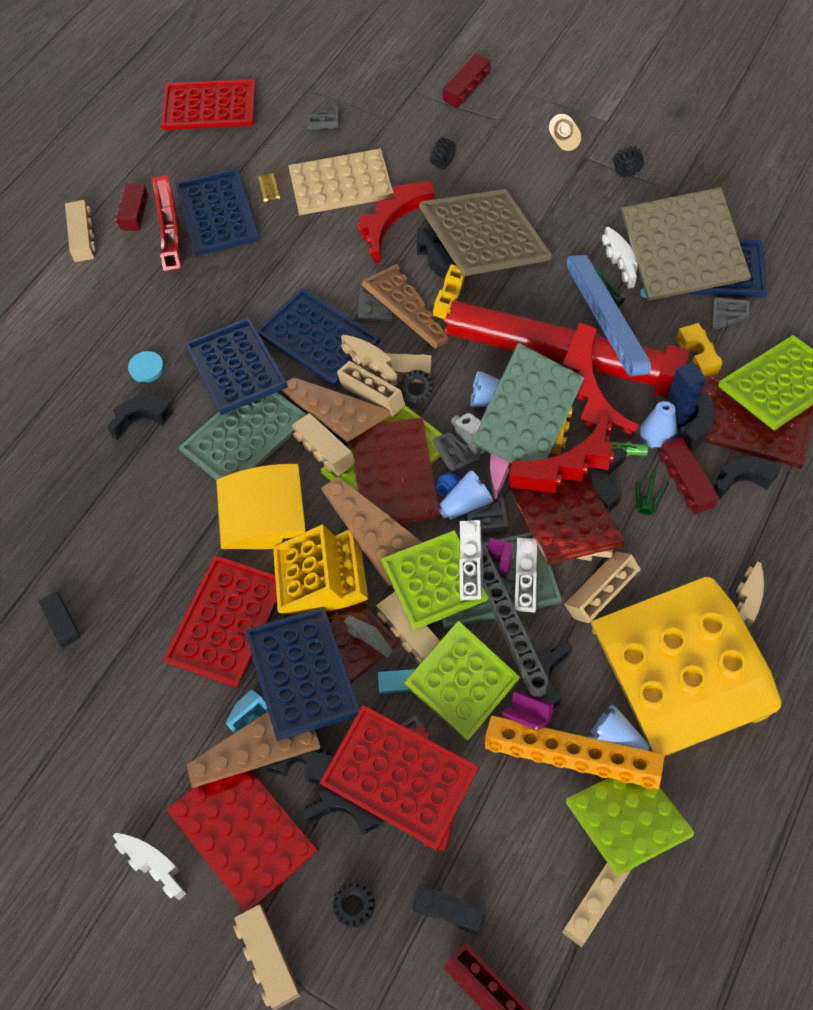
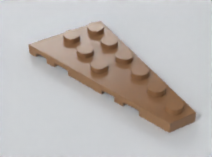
M398 264L363 280L362 286L433 348L437 349L447 343L448 336L439 323L434 322L432 313L425 309V303L414 287L407 283L405 274L400 273Z
M297 378L288 380V388L281 390V392L346 442L390 416V410Z
M337 477L323 486L321 490L386 584L390 586L391 582L381 559L423 542L341 478Z
M266 712L188 763L187 769L192 788L320 749V744L315 730L277 741L269 713Z

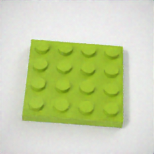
M455 530L381 559L412 630L488 601V596L483 586L482 600H460L459 559H461L460 540Z
M457 621L403 684L465 741H468L519 680L520 676L463 624Z
M607 778L566 798L567 806L616 876L690 839L694 835L693 829L660 787L659 789L645 788L642 785L623 783L620 780Z

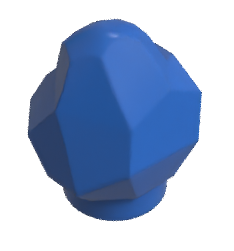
M446 472L439 476L438 484L436 485L437 492L442 496H447L460 482L459 476L455 472Z

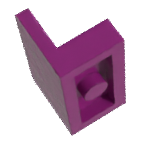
M490 538L488 553L493 561L501 562L499 576L507 578L512 562L514 543Z
M517 690L513 692L511 708L502 711V716L538 730L551 724L554 704Z

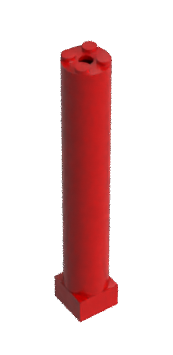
M452 300L450 306L451 313H447L445 318V324H447L445 329L446 335L513 352L517 344L520 343L544 357L563 364L576 332L575 329ZM596 335L592 352L593 372L656 387L655 395L668 398L676 369L686 365L689 349L669 344L666 351L641 346L650 360V373L648 375L629 376L607 337Z

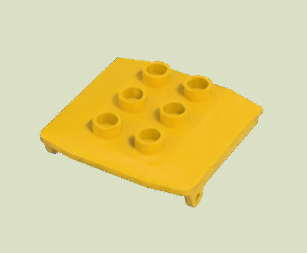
M710 577L701 578L591 621L592 632L594 635L596 634L652 752L664 754L665 756L748 723L760 722L776 713L781 707V699L771 670L735 605L717 582Z

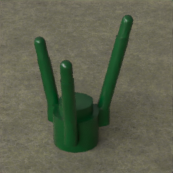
M596 268L595 270L611 289L610 295L617 307H620L626 298L612 285L601 270Z
M656 470L652 471L647 495L640 498L639 483L636 482L635 508L643 515H652L653 512H657V507L669 485V481H666L656 501H654L652 491Z

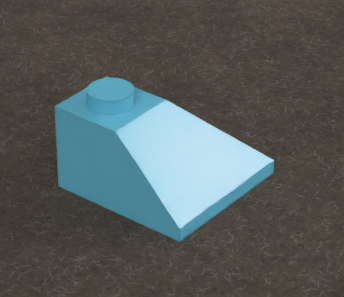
M251 690L235 703L226 721V725L233 733H236L268 712L266 703L260 695Z

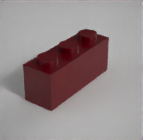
M145 183L125 184V188L122 190V199L119 202V211L115 216L120 230L140 231L149 196Z

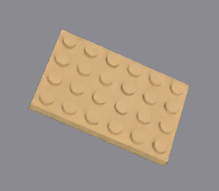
M381 148L288 165L299 215L391 199V193H393Z

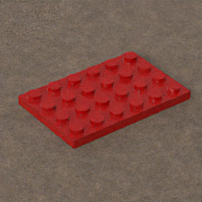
M255 79L166 83L161 119L162 130L254 126Z
M214 556L163 658L164 663L239 689L252 660L245 630L269 623L277 606L275 575Z
M362 705L319 784L438 850L479 767Z
M251 770L194 787L167 809L168 813L245 912L264 901L318 852Z

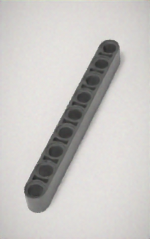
M481 538L483 543V561H485L483 564L482 586L488 596V603L530 694L537 698L543 697L548 691L547 676ZM487 577L493 578L490 581L485 580ZM494 594H500V595H501V596L498 597V598L493 597ZM502 611H508V612H509V614H507V615H502V614H500V613H501ZM511 628H515V629H517L518 631L512 633V632H509L508 630L511 629ZM518 646L526 647V649L522 651L517 650L516 648ZM526 664H533L535 667L527 669L524 666ZM535 682H541L543 686L537 688L533 686V684Z

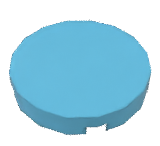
M150 351L136 354L128 364V371L132 379L140 383L145 381L149 383L157 380L162 375L164 368L160 355Z

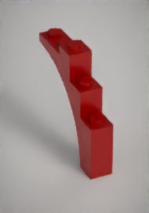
M169 175L152 177L160 224V257L163 270L181 268L184 261L180 247L182 243L178 228L180 223L177 209L175 208Z
M432 181L393 186L391 199L376 201L377 208H374V214L359 216L360 223H357L358 233L362 234V239H366L367 245L370 244L371 247H368L369 257H373L374 263H380L381 244L390 227L402 216L418 209L420 202L434 200Z
M579 322L563 361V366L575 373L578 372L579 375L584 377L575 397L581 401L588 400L580 420L583 421L584 426L593 428L594 426L597 427L602 413L610 414L609 422H613L612 428L616 426L621 428L620 431L625 434H636L639 425L624 418L615 411L599 390L592 368V352L597 329Z
M602 413L593 433L583 443L568 452L543 460H513L509 474L510 487L556 493L558 485L561 486L562 479L583 481V476L588 473L589 467L609 470L610 462H614L615 456L610 436H607L608 433L612 432L613 422H609L610 414Z

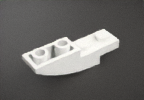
M606 227L605 234L602 235L603 245H606L607 257L611 259L612 264L617 263L618 269H621L622 281L626 283L627 289L634 288L638 267L633 250L622 236L610 227Z
M460 521V600H482L483 543L481 541V521Z
M517 538L515 569L516 611H536L537 539Z
M119 833L113 835L117 841L114 844L122 855L124 853L128 854L131 858L128 860V863L135 871L138 869L144 873L148 871L156 881L161 879L165 884L162 889L170 898L175 896L178 900H181L186 895V892L173 878L180 870L160 851L138 838Z

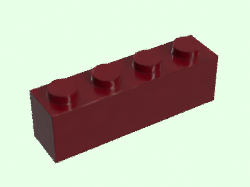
M475 53L443 88V101L459 108L466 101L467 97L474 92L475 88L482 83L483 79L490 74V59Z
M683 437L662 444L659 459L666 465L669 476L676 482L677 490L684 496L687 507L692 510L694 515L715 508L719 497Z
M467 943L449 959L444 968L482 1010H531Z

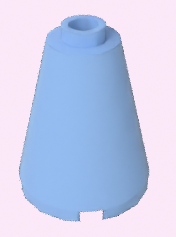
M478 371L473 383L474 389L473 393H471L470 406L487 407L500 380Z
M668 401L659 402L641 424L640 438L644 444H648L651 448L659 447L661 449L662 444L677 438L675 407Z
M472 470L460 480L439 504L441 507L439 512L444 519L448 517L452 520L488 505L493 501L485 485L478 480L479 477Z
M614 705L608 707L611 710L609 714L603 713L590 732L593 734V737L589 738L650 751L648 742Z

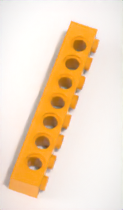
M491 716L485 735V749L495 753L501 752L516 758L522 757L538 763L552 764L559 768L573 769L580 773L586 772L602 778L620 780L623 783L642 785L645 788L659 789L664 754L544 727L535 730L513 720Z

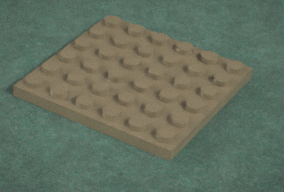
M721 187L622 207V217L648 301L750 279L751 276Z
M506 189L420 202L419 208L463 276L550 261L552 258V254Z

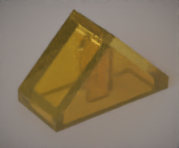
M274 173L258 176L264 201L280 198Z

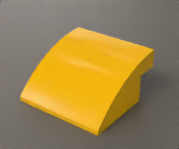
M278 464L246 469L216 481L221 549H273V547L281 544L283 538H294L305 533L298 464Z
M322 524L273 547L279 613L300 614L324 607L326 612L368 600L362 550L350 530L335 536Z

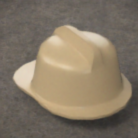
M558 114L553 117L549 124V131L558 146L566 151L576 149L581 142V132L575 122L566 114Z

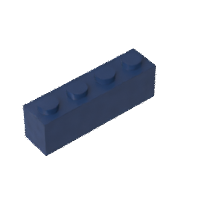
M693 362L676 369L667 401L675 407L677 428L692 421L706 377Z

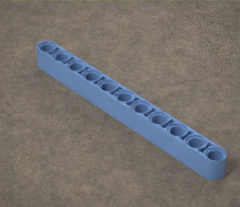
M587 255L568 256V271L629 376L648 375L651 370L649 358Z

